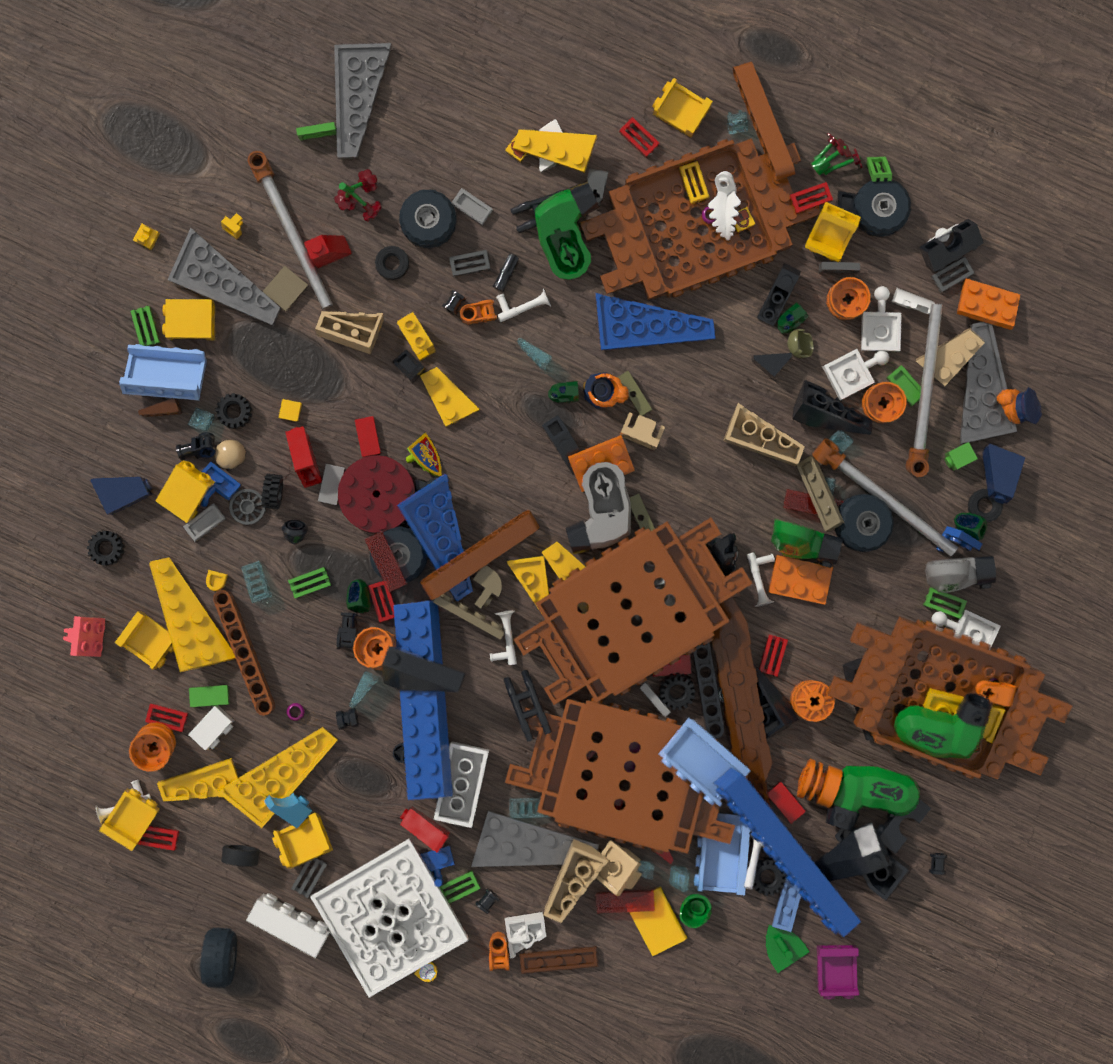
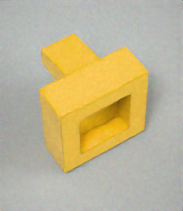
M237 213L231 219L225 216L221 221L222 229L237 240L242 235L241 225L243 224V218Z
M141 224L133 241L152 250L160 233Z

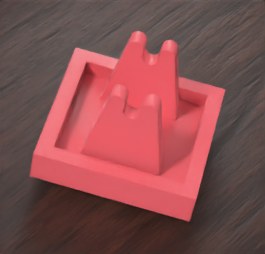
M74 617L73 628L64 629L68 636L63 637V640L71 643L70 655L101 657L105 618Z

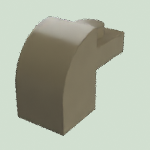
M485 565L473 579L485 588L475 603L481 609L483 606L487 608L493 599L491 597L492 593L499 597L502 592L500 576L493 569Z

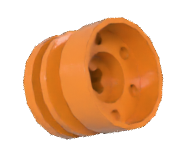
M846 277L830 288L826 304L834 317L841 320H851L867 310L871 294L868 286L862 280L855 277ZM846 295L848 298H851V301L848 304L845 301L843 302V298H845Z
M881 382L870 386L862 397L864 414L876 423L894 421L904 413L906 408L904 391L892 382ZM881 398L883 401L886 400L887 404L884 405V408L882 407V405H878V402L881 401Z
M370 627L364 629L357 635L354 641L353 651L355 658L360 664L368 668L383 671L382 664L388 647H397L396 636L381 628ZM382 647L383 650L380 651V653H377V650H379Z
M805 680L797 684L790 696V704L796 715L813 722L827 718L833 711L835 698L827 694L829 687L815 680ZM811 697H813V698H816V697H817V699H816L817 704H816V705H814V704L810 705V704H811V700H810Z
M149 723L143 726L130 744L129 755L133 764L139 769L148 772L163 768L175 750V735L169 727L161 723Z
M810 758L800 774L797 797L803 798L806 794V800L810 801L816 794V803L830 808L841 783L842 770L829 765L825 772H822L823 763L819 762L816 765V761Z

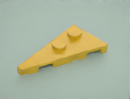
M544 556L507 561V564L534 603L549 595Z

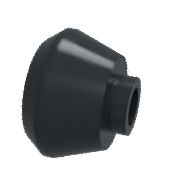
M289 520L282 525V532L289 543L298 544L305 538L308 527L300 520Z

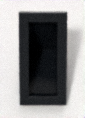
M838 191L835 206L857 215V209L854 204L856 194Z
M406 349L392 361L412 384L420 375L426 372L424 366Z
M792 353L753 355L751 360L759 369L773 379L792 357Z

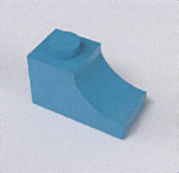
M292 793L291 796L286 798H274L269 795L264 800L270 811L295 828H298L312 812L308 805L310 802L302 795L298 797Z

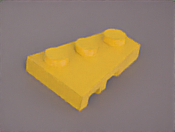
M437 367L420 375L446 427L480 410Z

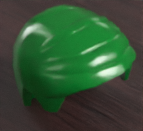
M692 894L686 897L680 908L681 921L690 928H699L704 925L711 916L712 908L709 900L699 894Z

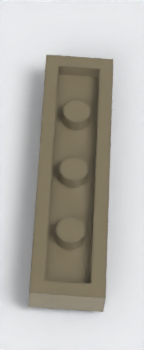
M811 455L801 461L797 468L824 530L830 532L842 525L844 521L817 460Z
M444 593L440 597L433 599L435 604L501 640L504 635V629H502L503 626L496 621L489 622L485 619L486 616L478 611L475 613L468 610L469 607L462 602L458 604L453 602L452 597Z

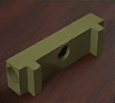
M629 371L618 376L621 384L627 387L629 399L638 414L643 416L650 412L652 408ZM635 392L636 397H631L630 393Z
M637 494L630 497L631 510L639 528L644 527L646 530L648 528L651 531L655 528L640 495ZM638 515L644 517L643 521L637 519Z

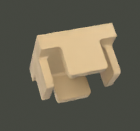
M629 412L620 435L655 451L665 427L661 426L657 437L654 438L651 435L656 422L639 415L634 427L630 428L628 424L633 413Z
M610 840L601 853L609 861L601 869L596 879L615 895L620 896L625 888L632 889L641 877L642 873L637 871L641 863H639L640 859L629 849L621 847L615 841Z

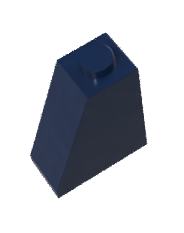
M989 444L982 453L988 496L997 503L1007 504L1014 497L1025 457Z
M143 477L93 478L90 480L107 515H113L152 496L150 491L153 489L148 479L145 480Z

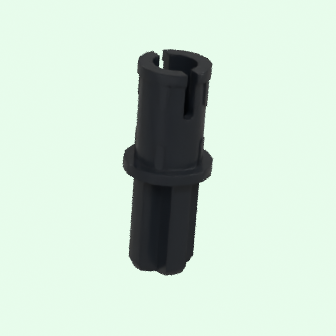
M513 254L508 255L502 269H499L500 273L493 285L495 289L504 292L510 277H513L512 272L519 260L517 256Z

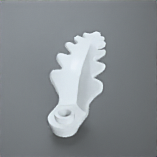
M723 171L715 178L718 193L708 204L710 209H714L709 218L717 219L712 223V226H718L716 232L721 233L720 236L725 237L726 240H730L731 236L734 235L732 232L735 231V227L732 225L737 223L732 217L739 215L734 207L739 206L741 201L736 196L737 188L733 175L730 172Z

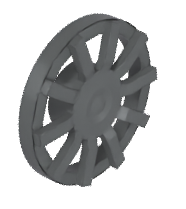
M242 489L235 493L229 504L232 517L237 522L245 525L257 523L264 516L266 508H262V511L258 510L256 506L262 505V502H254L258 497L262 499V495L252 489ZM248 492L247 499L243 497L242 493ZM251 493H254L256 496L250 500ZM237 496H240L241 502L235 500ZM233 504H238L239 508L233 509ZM241 511L238 517L234 514V512ZM254 511L261 513L258 518L253 513ZM244 514H246V521L240 520ZM249 514L252 515L253 521L249 522Z

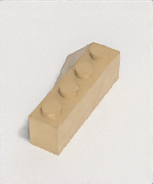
M739 403L735 408L723 440L724 442L793 466L799 464L805 447Z
M573 839L545 905L543 916L562 923L578 899L585 893L588 886L595 880L609 860L592 846Z

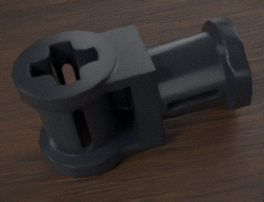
M203 432L191 438V443L178 444L176 446L178 457L183 461L194 455L197 459L214 456L216 453V449L213 446L215 436L210 432Z
M341 612L342 627L339 628L336 647L337 650L341 648L353 649L354 641L358 635L357 628H355V619L358 613Z

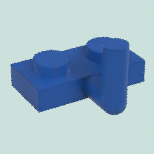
M210 462L201 472L208 474L215 483L208 489L201 501V506H208L209 498L215 491L229 501L240 489L241 484Z
M947 526L942 534L948 540L950 538V541L959 544L961 548L971 551L972 548L980 551L982 543L952 527ZM936 547V550L943 552L941 548Z
M450 845L440 848L438 853L432 850L420 854L429 871H433L434 885L436 887H440L443 883L440 869L455 865Z

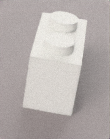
M216 705L188 735L204 750L209 748L213 750L220 743L219 737L223 733L227 735L234 726L231 724L235 720L219 705Z

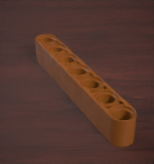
M750 61L733 67L735 81L774 179L777 181L795 175L793 162L753 63Z
M526 510L425 577L420 583L431 600L436 599L536 532L540 526L532 512Z
M227 590L217 591L213 597L214 604L255 710L263 716L271 714L275 710V702L234 596ZM223 593L228 596V601L225 604H222L219 600ZM230 611L235 614V619L232 622H229L226 618L227 613ZM236 629H239L242 633V637L239 640L233 637ZM243 647H246L249 651V655L246 658L240 655V650ZM250 665H253L256 669V673L253 676L247 673V668ZM256 683H260L263 687L260 694L254 691ZM263 701L268 702L270 705L267 712L261 709Z

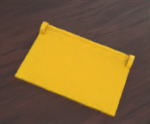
M657 887L653 891L626 904L652 956L687 939L661 887Z

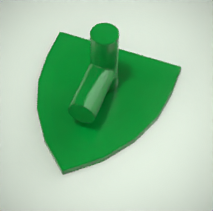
M772 925L768 926L766 950L777 973L810 952L803 941L793 932L775 928Z

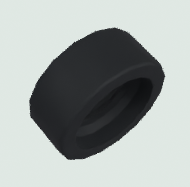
M225 845L222 850L221 862L233 866H257L260 849L245 845Z

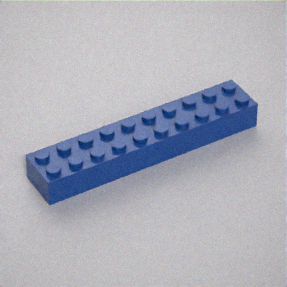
M433 601L394 605L396 646L443 664L438 605ZM400 690L408 800L453 796L445 692Z
M730 768L714 782L717 787L715 791L718 795L728 802L727 806L734 814L736 813L741 817L739 821L744 827L749 828L752 832V837L764 846V852L776 861L774 864L777 868L787 875L786 879L793 887L795 886L799 890L798 894L805 901H808L811 910L822 918L821 922L828 930L830 929L835 935L838 933L845 937L861 922L742 773Z

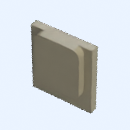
M284 266L263 290V293L287 311L308 285Z

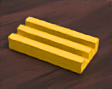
M698 161L679 167L690 203L693 204L703 199H709ZM692 167H695L704 195H700ZM685 169L688 170L696 194L695 198L693 197Z

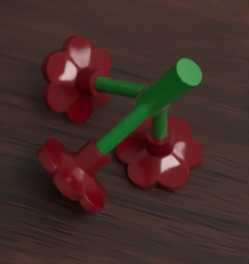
M366 169L358 173L359 179L357 184L349 186L341 182L334 201L342 211L346 209L354 210L355 204L360 202L363 205L362 208L366 210L363 213L364 220L368 222L377 216L382 206L379 201H376L374 204L364 202L354 192V189L362 187L366 193L377 189V177L372 174L371 170Z

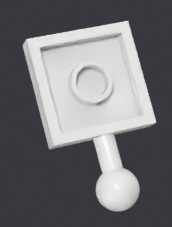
M884 286L878 287L874 292V296L878 300V312L862 313L861 351H900L901 313L885 312L886 300L889 298L890 292Z
M855 349L824 365L823 369L839 400L875 383L868 369L877 364H887L889 354L886 351H877L874 358L864 362L858 349Z
M967 610L963 611L958 623L947 619L946 614L940 611L935 612L932 616V622L936 623L938 627H949L955 630V633L962 636V634L972 637L974 641H983L991 646L1000 629V625Z

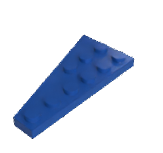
M595 293L601 351L715 340L713 319Z
M443 474L397 505L436 570L464 552L456 513L452 504V495L448 486L447 474ZM470 576L449 590L455 601L458 602L473 591Z

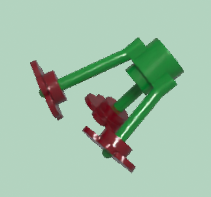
M829 133L826 134L829 137L827 140L829 144L819 155L814 157L815 161L811 163L819 176L823 173L827 175L831 171L854 163L855 166L859 164L860 169L863 167L857 150L853 149L855 154L852 155L849 147L842 139L837 140V138H834ZM832 146L837 147V151L828 158L824 156ZM839 154L845 155L847 158L852 156V159L828 168L831 166L829 161Z

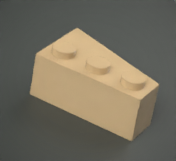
M322 311L315 330L319 337L371 354L384 317L383 313L365 314L359 312V314Z
M969 328L938 346L934 377L946 386L985 341ZM925 354L916 358V362L924 367Z

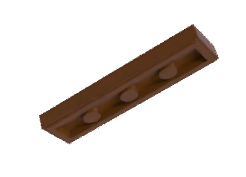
M597 946L520 953L521 974L598 967Z

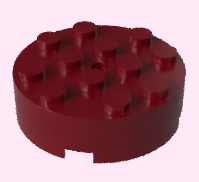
M378 455L367 456L354 462L344 472L338 487V502L342 513L351 524L370 533H381L401 526L406 521L397 505L415 493V483L406 468L396 460ZM376 492H380L378 498L375 497Z

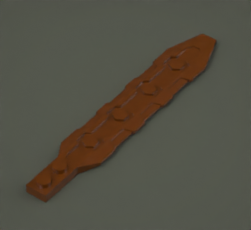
M732 596L720 603L729 622L714 631L715 635L712 640L719 670L718 680L720 688H722L726 710L724 712L726 725L729 727L731 738V753L747 768H750L747 778L748 782L771 809L766 779L772 766V758L763 722L765 720L763 706L760 705L757 688L758 678L756 668L753 665L747 620Z

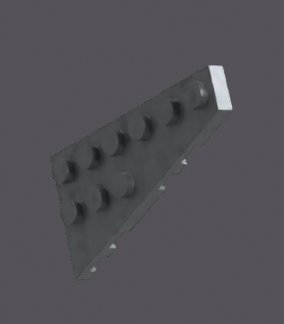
M391 43L334 45L338 159L358 158L392 47Z
M190 228L168 281L274 326L281 308Z
M986 322L971 325V329L985 343L967 362L959 444L1017 432L1016 425L1008 420L1002 405L997 401V396L1002 390L1007 389L993 325Z
M488 810L471 867L563 865L573 839L590 845L596 850L599 844Z

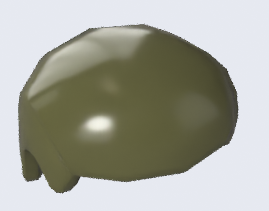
M804 329L793 330L787 341L789 352L796 358H808L813 353L812 336L810 333H804Z

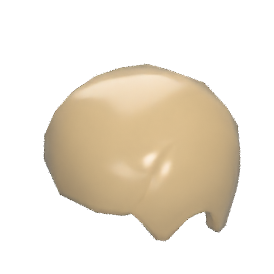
M225 440L216 447L214 457L217 464L222 468L233 469L244 462L246 451L239 441Z

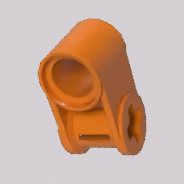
M490 299L464 305L460 310L461 321L465 324H475L498 319L494 313V300ZM470 310L474 313V316L471 319H467L463 316V313Z
M982 680L976 685V693L986 697L991 703L1008 707L1012 706L1016 686Z
M495 932L490 937L489 969L490 971H493V969L509 970L507 937L502 932ZM501 939L504 944L498 947L493 944V941Z

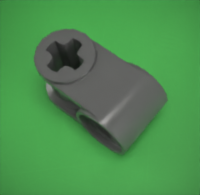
M589 168L587 181L593 194H597L596 200L600 206L603 200L604 188H606L608 171Z

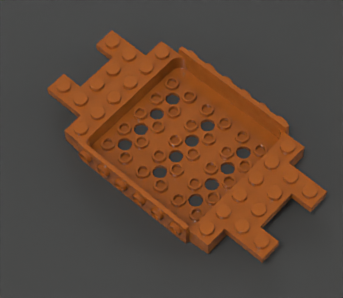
M752 138L735 144L733 140L728 141V139L718 142L717 146L712 148L706 146L701 148L698 153L692 154L690 152L681 156L682 159L677 161L671 159L664 162V165L658 168L652 166L647 168L646 172L642 174L636 172L629 175L625 181V186L609 191L608 195L614 210L582 221L580 226L586 242L603 235L605 236L617 270L600 276L606 295L642 282L648 300H652L664 295L667 298L672 296L676 298L688 290L695 291L702 288L704 284H714L720 281V278L726 276L729 278L737 275L739 271L751 270L756 267L755 265L761 263L764 265L772 262L777 253L789 249L793 245L786 228L819 216L820 208L818 206L796 214L795 208L792 205L793 202L790 199L793 191L788 178L777 181L774 179L765 154L758 156ZM795 143L787 145L786 147L793 165L800 163L801 159ZM698 161L709 199H703L691 204L689 200L684 198L686 188L679 167ZM692 167L700 195H704L695 167ZM685 169L691 191L695 194L688 170ZM723 171L730 172L733 175L737 188L736 196L741 201L740 205L734 208L739 211L747 207L755 222L754 226L746 229L750 232L748 240H742L736 229L732 232L734 235L731 236L730 240H726L725 237L720 236L721 233L716 232L718 226L713 227L712 224L706 223L702 218V214L699 218L691 216L690 212L693 208H699L702 213L717 196L718 191L715 178ZM815 199L804 204L799 205V208L817 202V200ZM652 203L659 206V212L656 214H652L648 210L649 205ZM708 210L705 213L706 218L709 220H713L709 218V215L713 212L712 210ZM663 221L666 224V229L664 231L656 230V222ZM701 225L708 228V233L705 236H701L697 232V228ZM664 239H670L673 242V246L670 249H665L662 246ZM712 243L715 246V251L713 253H706L704 245ZM672 256L678 257L679 265L671 266L668 262L669 258Z
M712 518L707 519L680 537H677L668 521L652 531L650 528L646 530L643 527L634 532L636 535L634 538L629 540L626 537L618 542L619 547L612 550L610 547L602 552L603 557L596 560L594 557L586 562L585 565L587 567L579 570V568H576L568 573L570 577L566 580L560 578L552 583L554 587L549 590L551 594L535 603L545 620L514 638V641L523 656L538 646L542 648L560 678L544 688L554 705L584 686L588 688L596 702L612 693L614 696L619 693L622 696L630 691V687L635 683L637 686L642 684L650 674L656 675L663 671V666L668 663L673 665L680 660L679 657L685 653L689 655L697 650L696 646L703 643L705 645L712 641L715 635L714 631L729 622L720 603L750 586L752 582L743 567L726 577L705 545L721 534ZM647 561L655 564V570L651 573L644 570V564ZM655 579H664L665 587L657 589L654 586ZM613 582H619L622 585V590L619 593L611 591L610 587ZM669 594L676 598V602L672 606H668L664 602V598ZM625 598L632 601V607L628 610L621 607V601ZM581 602L587 603L589 606L588 612L580 613L577 609L578 604ZM678 611L686 614V620L682 623L675 620V614ZM634 615L641 616L643 621L640 626H634L631 623V618ZM590 619H596L599 622V627L596 630H591L588 627ZM644 632L652 634L653 639L650 643L642 641L641 636ZM602 635L609 638V644L605 647L600 646L598 643V638ZM611 652L619 654L620 659L617 663L609 661L608 655Z
M899 617L891 635L857 622L850 641L867 649L853 682L834 676L827 691L828 696L860 707L853 721L856 727L869 731L874 741L880 745H892V748L896 751H908L915 758L920 759L923 757L928 759L927 761L937 766L938 764L945 765L946 769L952 772H956V770L961 771L964 776L971 779L974 777L980 779L981 774L998 780L1005 763L1038 775L1042 774L1049 758L1032 751L1037 737L1047 717L1065 723L1072 708L1070 703L1038 692L1045 676L1042 671L1031 667L1026 662L1027 659L1020 655H1010L1008 651L1002 648H992L986 642L974 641L972 637L962 634V636L958 635L954 630L944 627V629L937 627L936 623L928 620L924 622L918 619L914 622ZM926 651L928 658L925 661H919L917 658L919 652ZM960 664L963 666V672L956 675L953 673V667ZM912 669L920 670L918 678L913 679L910 677ZM991 678H997L998 683H1008L1016 686L1012 706H1003L1005 712L993 742L990 743L985 738H982L976 751L968 759L937 758L927 755L903 743L896 734L894 723L898 713L894 711L895 706L903 704L905 709L909 706L924 707L923 704L929 688L947 692L945 685L953 682L956 686L955 690L947 693L964 697L967 693L977 694L976 685L982 680L989 681ZM906 686H910L913 689L912 694L909 696L902 694V689Z
M594 698L591 701L587 700L586 704L567 699L563 717L545 713L552 730L551 733L546 735L537 715L526 719L530 729L539 731L530 766L528 769L510 764L505 783L541 792L542 795L537 812L555 817V822H558V826L569 828V826L577 827V831L588 833V831L595 832V836L601 838L613 837L614 841L624 844L628 841L633 843L634 847L644 849L646 846L652 848L653 852L663 854V851L668 852L669 849L688 854L693 834L731 844L735 825L716 820L720 806L716 803L712 806L704 799L705 794L702 791L697 793L689 786L691 782L688 779L683 781L675 774L677 770L673 766L668 768L661 762L663 758L659 755L660 751L681 728V725H677V720L666 718V721L658 719V715L647 713V716L640 715V710L629 708L628 711L621 709V705L610 703V706L603 705V700L596 702ZM594 732H600L603 735V740L600 743L592 741L591 736ZM632 742L640 744L641 749L638 753L630 752L629 745ZM591 750L598 754V759L595 762H590L586 758L587 753ZM627 761L635 763L636 768L633 772H627L624 769V764ZM586 769L593 773L590 781H585L581 777L582 772ZM665 771H670L673 774V780L669 783L662 780V774ZM622 780L630 782L631 787L628 791H622L619 788V783ZM581 788L588 792V796L584 800H580L576 796V792ZM660 790H665L668 793V799L664 802L657 799V793ZM617 799L625 801L626 805L623 810H617L614 807V802ZM655 809H660L663 812V818L659 821L652 818V812Z

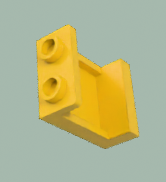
M673 78L671 82L667 81L662 90L664 92L662 97H657L652 106L654 108L653 115L692 138L711 108L713 101L707 97L705 100L678 84L677 79Z
M825 202L807 239L805 248L813 253L821 254L829 260L840 262L853 233H855L861 217Z
M166 299V305H163L165 324L162 325V333L165 335V338L168 340H215V302L213 300Z
M413 312L397 321L402 333L420 361L436 352L434 345Z
M183 460L173 469L156 502L188 523L197 515L198 511L196 510L215 481L208 474L196 469L191 462Z
M142 611L136 612L115 641L118 646L126 648L148 664L152 670L160 669L167 660L165 656L168 652L172 653L174 651L169 631Z
M127 788L99 831L133 851L160 808L157 807L158 804L154 800L149 798L146 800L141 797V793L136 789L131 788L130 790Z
M317 813L309 815V818L305 819L298 828L291 825L283 830L273 832V843L281 852L279 856L283 866L289 869L333 851L320 814Z

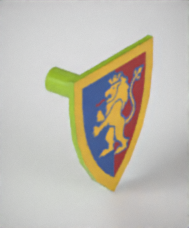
M425 432L407 448L411 455L406 457V461L409 464L416 461L424 471L438 477L442 476L437 450Z

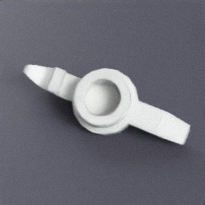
M954 226L949 229H938L935 237L930 240L937 238L941 242L947 241L949 234L953 232L952 228Z

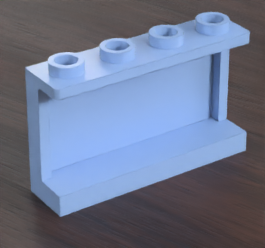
M140 344L128 345L129 357L125 375L120 378L119 382L122 394L189 400L200 399L207 363L204 351L198 349L163 348L160 346L150 347Z
M690 718L686 720L659 753L663 758L661 762L668 768L673 766L677 770L675 774L683 781L688 779L691 782L689 786L697 793L702 791L705 794L704 799L712 806L714 803L718 806L722 805L720 802L722 798L715 791L717 787L714 782L730 768L742 773L745 777L750 772L744 764Z
M718 813L716 819L735 825L731 844L698 836L697 847H700V855H696V867H699L698 874L694 876V886H697L698 891L731 892L737 895H745L744 884L747 875L750 830L739 821L741 817L737 814Z

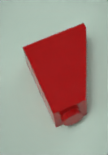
M320 235L304 242L309 256L317 269L352 254L345 236Z
M304 426L285 432L295 472L304 488L322 483L309 436Z
M413 806L410 810L406 808L400 816V819H402L400 825L437 853L450 834L449 830Z

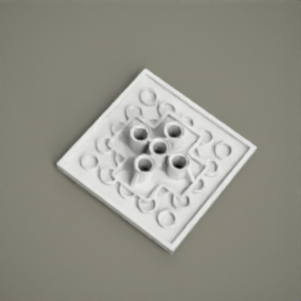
M411 838L310 896L368 997L373 996L469 940L441 889L434 885L435 879ZM374 899L381 900L382 907L376 906ZM400 907H407L409 914H403ZM384 916L391 917L392 923H386ZM367 926H373L376 933H370L367 930ZM393 933L401 934L402 940H396Z

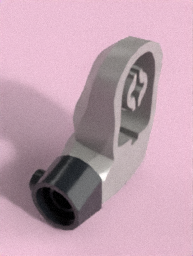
M608 462L597 463L589 467L583 476L582 486L589 501L591 518L586 522L582 520L565 528L573 554L592 552V549L608 547L620 542L631 533V505L623 472L617 465Z
M993 556L933 560L926 564L927 584L941 593L958 591L973 584L979 585L980 589L991 588L992 583H996V567Z

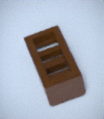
M171 398L141 409L138 413L143 417L178 415L182 414V410L178 400Z

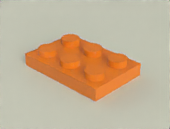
M965 279L957 314L1012 330L1016 320L1020 294Z
M621 435L568 456L581 492H584L582 486L584 474L589 467L597 463L608 462L617 465L623 472V475L635 471Z
M776 555L768 593L825 605L833 567L829 568L816 563Z

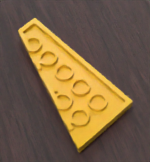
M164 558L151 561L149 565L180 673L235 660L233 650L171 559Z
M322 727L217 790V792L259 827L263 828L275 814L269 810L264 800L269 795L274 798L289 797L338 739Z

